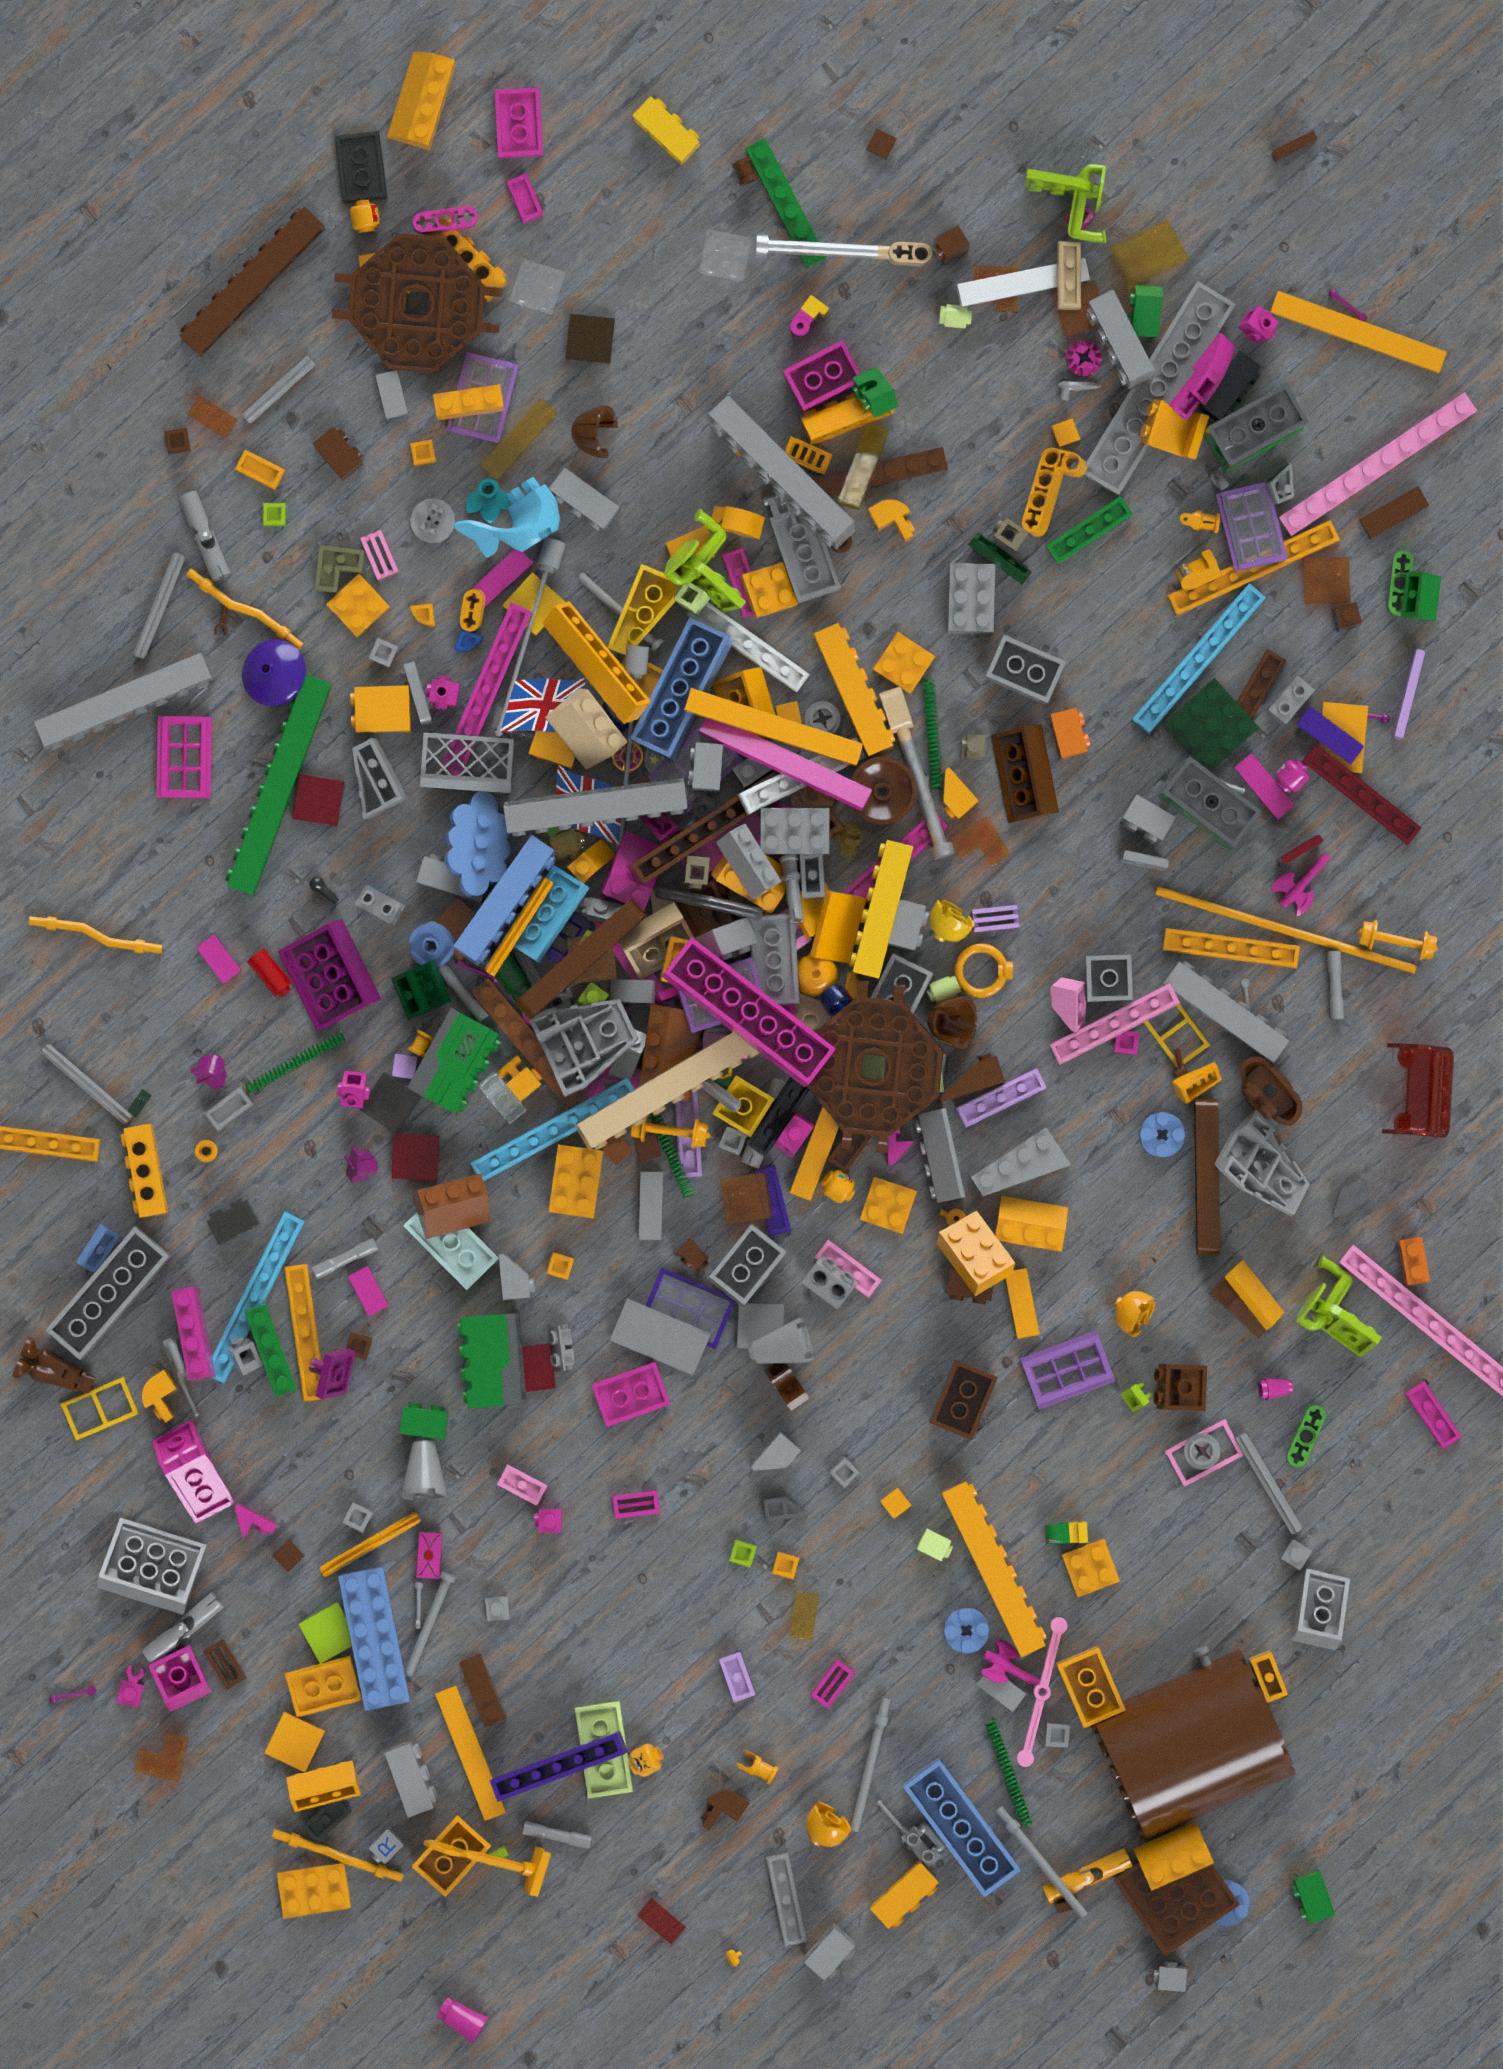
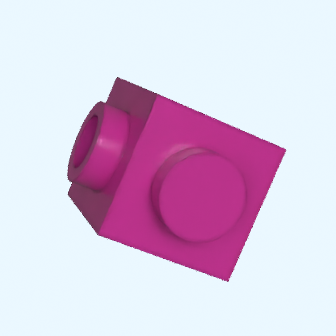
M540 1508L539 1514L534 1515V1527H538L539 1533H561L562 1509Z

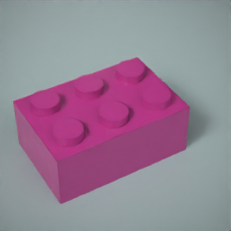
M843 340L783 370V377L802 413L815 409L852 390L855 387L852 378L861 374Z

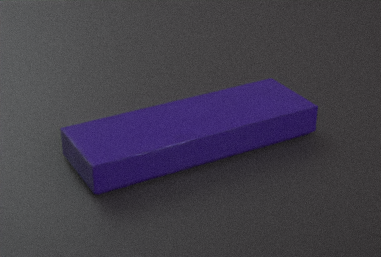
M1311 706L1308 707L1296 724L1350 765L1364 748V745Z
M775 1165L753 1170L769 1236L791 1231Z

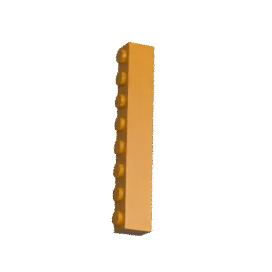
M965 1480L941 1492L1020 1656L1023 1657L1046 1646L1043 1641L1047 1639L1042 1626L1037 1628L1034 1622L1037 1616L1032 1606L1027 1608L1024 1601L1027 1595L1022 1585L1017 1587L1014 1581L1017 1578L1012 1565L1007 1566L1004 1558L1008 1556L1002 1544L999 1546L996 1544L994 1538L997 1537V1533L993 1525L988 1526L984 1519L988 1515L983 1505H978L974 1498L978 1494L973 1484L968 1485Z

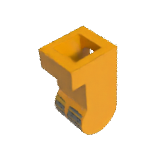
M1210 549L1201 552L1202 557L1190 564L1185 563L1178 566L1175 576L1183 589L1191 590L1222 576L1217 561Z

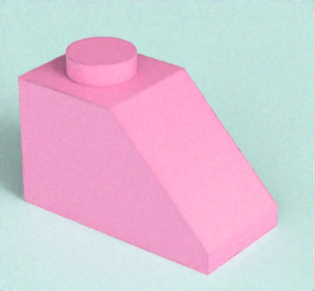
M1060 978L1050 988L1052 1007L1070 1030L1076 1032L1086 1024V982Z

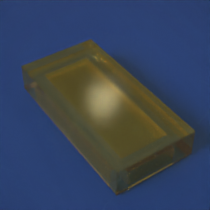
M796 1592L790 1637L806 1640L813 1639L819 1595Z

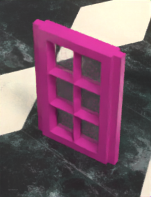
M158 716L156 797L211 798L212 717Z

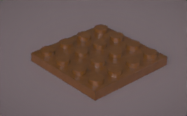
M1139 1862L1114 1879V1882L1164 1956H1167L1240 1906L1213 1864L1151 1891Z

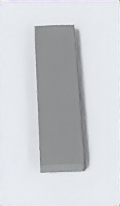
M787 1852L768 1856L766 1860L784 1946L788 1947L807 1943L789 1854Z

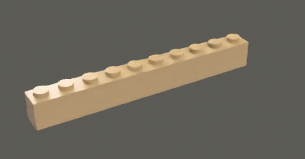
M730 1032L576 1124L575 1128L588 1149L594 1147L598 1150L608 1144L606 1141L613 1135L615 1139L627 1133L625 1128L633 1124L634 1127H637L646 1121L645 1116L653 1113L654 1116L666 1109L664 1105L668 1102L677 1103L685 1098L683 1093L690 1089L692 1092L697 1091L704 1086L703 1081L708 1078L711 1081L723 1075V1069L728 1066L730 1069H733L743 1063L741 1061L743 1057L749 1055L751 1058L759 1052L734 1032Z

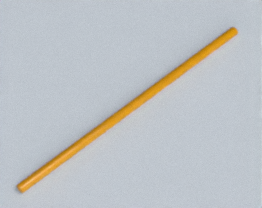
M1160 886L1156 889L1155 895L1409 973L1414 974L1417 965Z

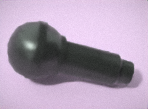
M313 877L309 882L311 890L320 892L326 899L336 904L339 901L337 895L325 886L326 884L321 877Z

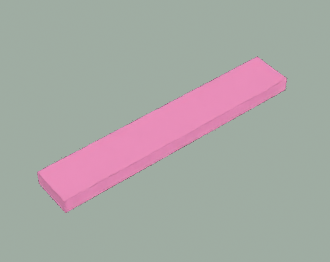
M1171 983L1078 1031L1050 1044V1047L1059 1065H1062L1181 1003Z

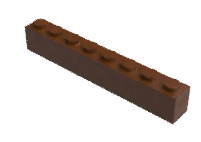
M305 206L301 210L299 208L295 210L290 216L291 221L286 226L281 225L275 231V237L270 242L266 241L261 245L258 250L260 253L255 258L250 257L244 263V269L239 274L235 273L227 281L229 285L223 291L219 289L212 296L211 299L213 301L208 306L204 305L196 313L197 318L192 323L190 321L181 328L180 338L200 358L325 230L324 224Z
M774 770L742 792L781 773ZM738 794L627 866L639 886L645 884L747 817L748 815Z

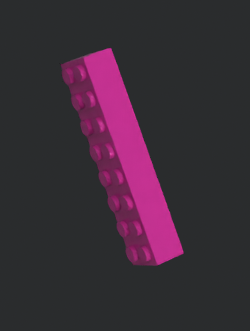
M692 937L661 975L662 978L803 1087L810 1084L836 1049Z

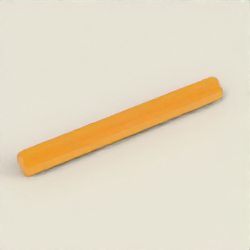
M542 878L484 969L485 972L492 976L496 975L552 888L553 882L550 879Z
M412 1512L320 1566L321 1574L324 1577H328L420 1523V1517L416 1512Z

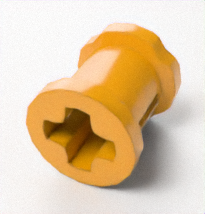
M417 1030L416 1033L418 1035L413 1045L408 1047V1050L424 1058L434 1038Z

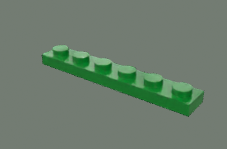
M766 138L746 147L745 150L791 240L818 242ZM799 255L806 269L827 258L826 256Z

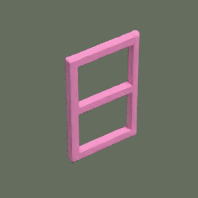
M1226 1419L1199 1433L1207 1434L1223 1425L1237 1453L1190 1479L1185 1480L1172 1455V1452L1185 1446L1188 1439L1164 1451L1184 1487L1243 1456ZM1198 1446L1203 1456L1209 1458L1204 1446Z

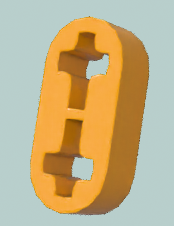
M478 588L467 591L463 597L460 625L468 632L478 629L483 620L486 596ZM476 594L479 602H476L474 608H472L473 600L470 599V596ZM473 612L472 620H475L476 623L470 626V622L466 621V618L471 617Z

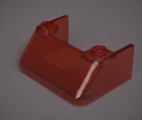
M1387 1043V1048L1399 1049L1397 1059L1403 1068H1408L1406 1111L1405 1113H1399L1395 1118V1130L1382 1129V1134L1436 1138L1447 1137L1450 1131L1453 1051L1448 1047Z

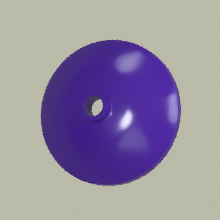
M272 639L258 644L246 657L242 669V682L247 694L254 701L265 706H279L289 702L298 694L304 683L306 675L304 658L294 645L284 640ZM269 666V667H270L269 671H268L267 673H265L266 667Z

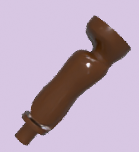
M30 1337L27 1338L21 1356L33 1359L38 1364L35 1365L19 1358L12 1377L18 1379L28 1374L37 1382L52 1384L73 1391L76 1389V1392L81 1390L89 1394L95 1376L87 1374V1370L83 1371L81 1367L61 1358L48 1349H37L35 1340Z

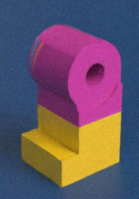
M810 295L791 322L792 334L797 338L806 337L809 334L810 325L816 317L820 315L824 318L829 312V307Z

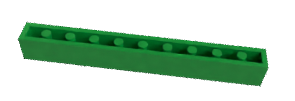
M306 674L296 700L292 699L288 712H291L288 721H283L280 733H283L281 741H276L272 754L275 755L272 763L269 762L264 773L267 776L265 784L261 783L256 795L259 797L257 805H252L249 817L252 818L249 827H244L241 839H244L241 848H236L233 860H236L234 868H229L225 881H228L227 886L255 896L332 688V684Z

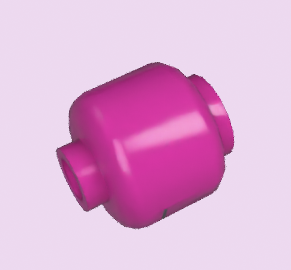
M1299 759L1296 762L1287 760L1276 772V778L1278 779L1276 783L1288 793L1291 791L1298 792L1309 780V774L1306 772L1308 767Z

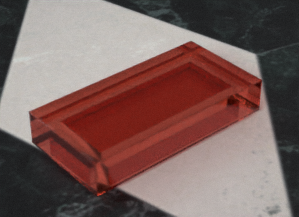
M652 1897L637 1914L641 1920L671 1945L686 1928L684 1924Z

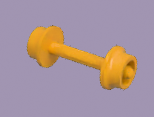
M1377 920L1373 922L1363 921L1361 929L1357 931L1359 944L1367 946L1369 950L1372 949L1374 940L1419 950V961H1422V959L1432 960L1434 953L1438 950L1436 945L1437 937L1429 935L1428 931H1424L1421 941L1378 932Z
M648 1115L645 1116L646 1121L637 1127H634L633 1124L630 1125L631 1137L639 1138L641 1142L645 1141L646 1132L692 1138V1149H695L696 1147H706L707 1139L711 1137L708 1132L709 1124L701 1123L699 1119L695 1120L693 1129L648 1123Z

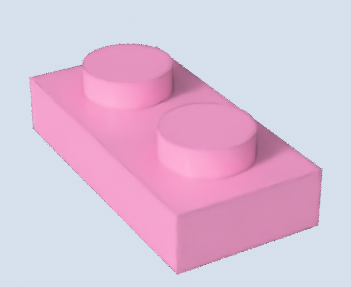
M508 1464L497 1483L498 1486L536 1506L548 1486Z

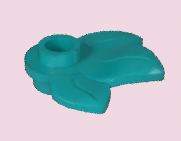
M493 479L482 480L478 484L477 490L468 496L466 503L467 513L471 514L480 511L483 519L492 524L498 518L500 509L508 510V507L511 506L506 496L507 492L500 490L498 483ZM487 486L493 488L491 494H486L484 492V489Z

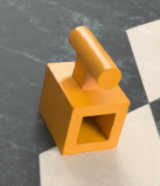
M517 1055L496 1073L501 1079L508 1074L511 1075L513 1079L506 1085L522 1102L542 1085L539 1082L542 1077L534 1068L529 1070L526 1067L519 1072L516 1067L523 1061Z

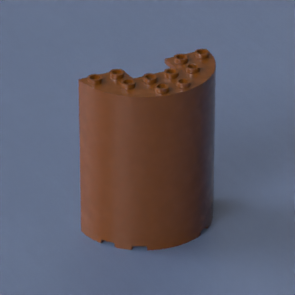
M1240 1649L1211 1661V1664L1208 1666L1195 1668L1122 1701L1126 1711L1091 1725L1094 1735L1097 1733L1100 1735L1102 1742L1098 1744L1105 1758L1109 1756L1113 1763L1109 1768L1116 1781L1120 1780L1122 1784L1118 1788L1125 1802L1129 1801L1130 1803L1126 1805L1131 1818L1138 1821L1139 1825L1135 1826L1140 1839L1144 1837L1146 1840L1151 1839L1296 1774L1294 1767L1291 1766L1293 1762L1290 1754L1283 1747L1285 1742L1262 1690L1259 1686L1255 1685V1682H1257L1250 1666L1245 1662L1246 1659Z

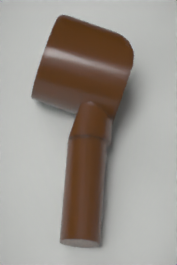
M225 605L222 607L219 624L214 628L215 635H217L219 626L225 629L224 636L228 634L229 630L226 625L228 608Z
M1180 1048L1174 1049L1179 1067L1173 1071L1176 1079L1188 1073L1182 1062Z

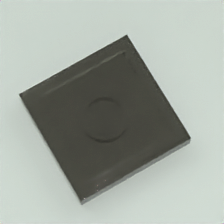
M383 1072L371 1090L369 1100H365L363 1109L359 1108V1110L397 1135L422 1097Z

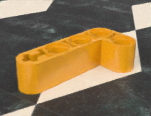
M1048 448L1043 451L1022 519V527L1034 537H1041L1046 533L1063 475L1071 477L1083 476L1087 471V463L1076 453L1056 448ZM1057 456V461L1050 465L1051 459ZM1078 461L1077 467L1071 469L1072 463ZM1051 477L1050 484L1044 486L1045 480ZM1045 499L1044 505L1038 508L1039 501Z

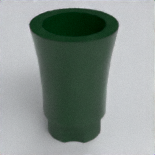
M510 951L494 977L507 994L511 995L514 1001H517L531 986L527 983L529 980L519 967L512 951Z

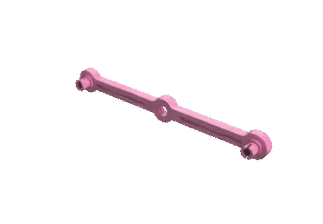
M1056 1617L1050 1622L1052 1635L1040 1682L1033 1689V1694L1036 1698L1023 1749L1016 1756L1017 1762L1023 1767L1030 1766L1034 1761V1756L1031 1752L1044 1701L1051 1695L1048 1685L1061 1634L1067 1630V1622L1061 1617ZM1041 1688L1045 1689L1044 1695H1039L1038 1693Z

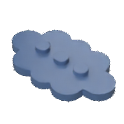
M486 791L475 793L470 798L468 804L459 805L451 812L450 823L453 828L446 835V843L450 850L446 853L445 865L452 874L459 876V887L470 898L480 897L487 891L489 884L494 885L499 882L507 870L504 860L511 853V846L507 841L511 833H507L505 815L498 813L496 798Z

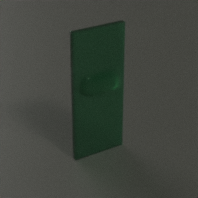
M142 1089L127 1111L134 1117H137L152 1095Z

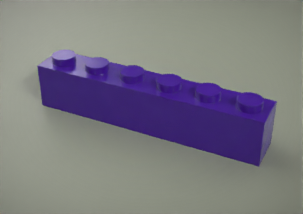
M619 1730L494 1777L490 1780L497 1802L619 1757L628 1751Z

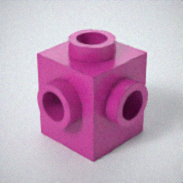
M1258 305L1248 310L1238 328L1246 334L1250 341L1259 344L1265 340L1269 341L1275 335L1276 330L1274 329L1279 322L1273 318L1271 312L1264 310Z
M438 676V680L432 679V684H427L425 697L429 698V703L433 704V708L446 710L447 706L457 708L460 684L451 682L449 677ZM441 690L446 691L445 695L440 696L439 692Z
M344 1071L342 1083H338L337 1096H341L340 1106L363 1109L364 1100H369L370 1086H366L367 1073Z

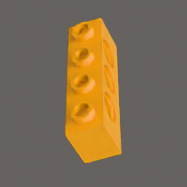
M443 217L439 220L442 226H448L452 222L451 219L446 221ZM457 230L426 234L429 236L446 237V239L450 237L455 238L457 244L454 248L460 256L465 253L473 256V260L467 264L477 275L480 269H486L489 272L487 278L480 279L485 286L503 288L507 285L505 279L507 275L498 266L494 268L489 263L491 259L482 250L478 252L473 247L475 243L466 234L462 236ZM485 296V300L489 302L494 296Z
M153 1124L123 1128L124 1134H121V1141L123 1147H127L128 1156H125L127 1170L131 1169L132 1178H129V1186L131 1192L135 1191L136 1200L133 1201L135 1214H139V1218L168 1213ZM139 1142L143 1143L146 1147L145 1153L140 1156L134 1152V1147ZM141 1165H147L150 1170L149 1175L145 1178L140 1177L138 1174V1169ZM146 1187L152 1188L154 1192L150 1200H145L142 1196V1191Z

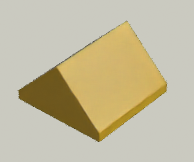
M736 1075L727 1091L741 1101L740 1109L732 1112L719 1102L712 1114L751 1137L774 1101V1098Z

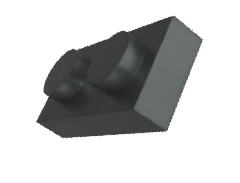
M341 1800L328 1803L303 1824L302 1827L318 1843L344 1820L351 1811Z

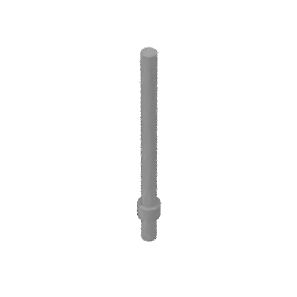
M882 1697L879 1712L875 1714V1728L851 1822V1830L859 1832L884 1726H887L889 1719L887 1713L891 1699Z
M1003 1806L997 1809L995 1812L1005 1823L1007 1831L1017 1838L1080 1919L1084 1918L1088 1914L1023 1833L1016 1819L1013 1820Z

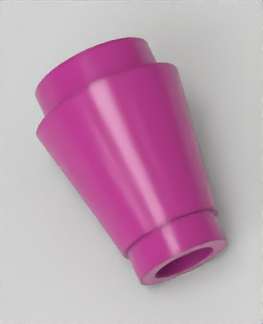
M1264 1378L1258 1382V1393L1261 1399L1270 1400L1293 1392L1291 1380Z

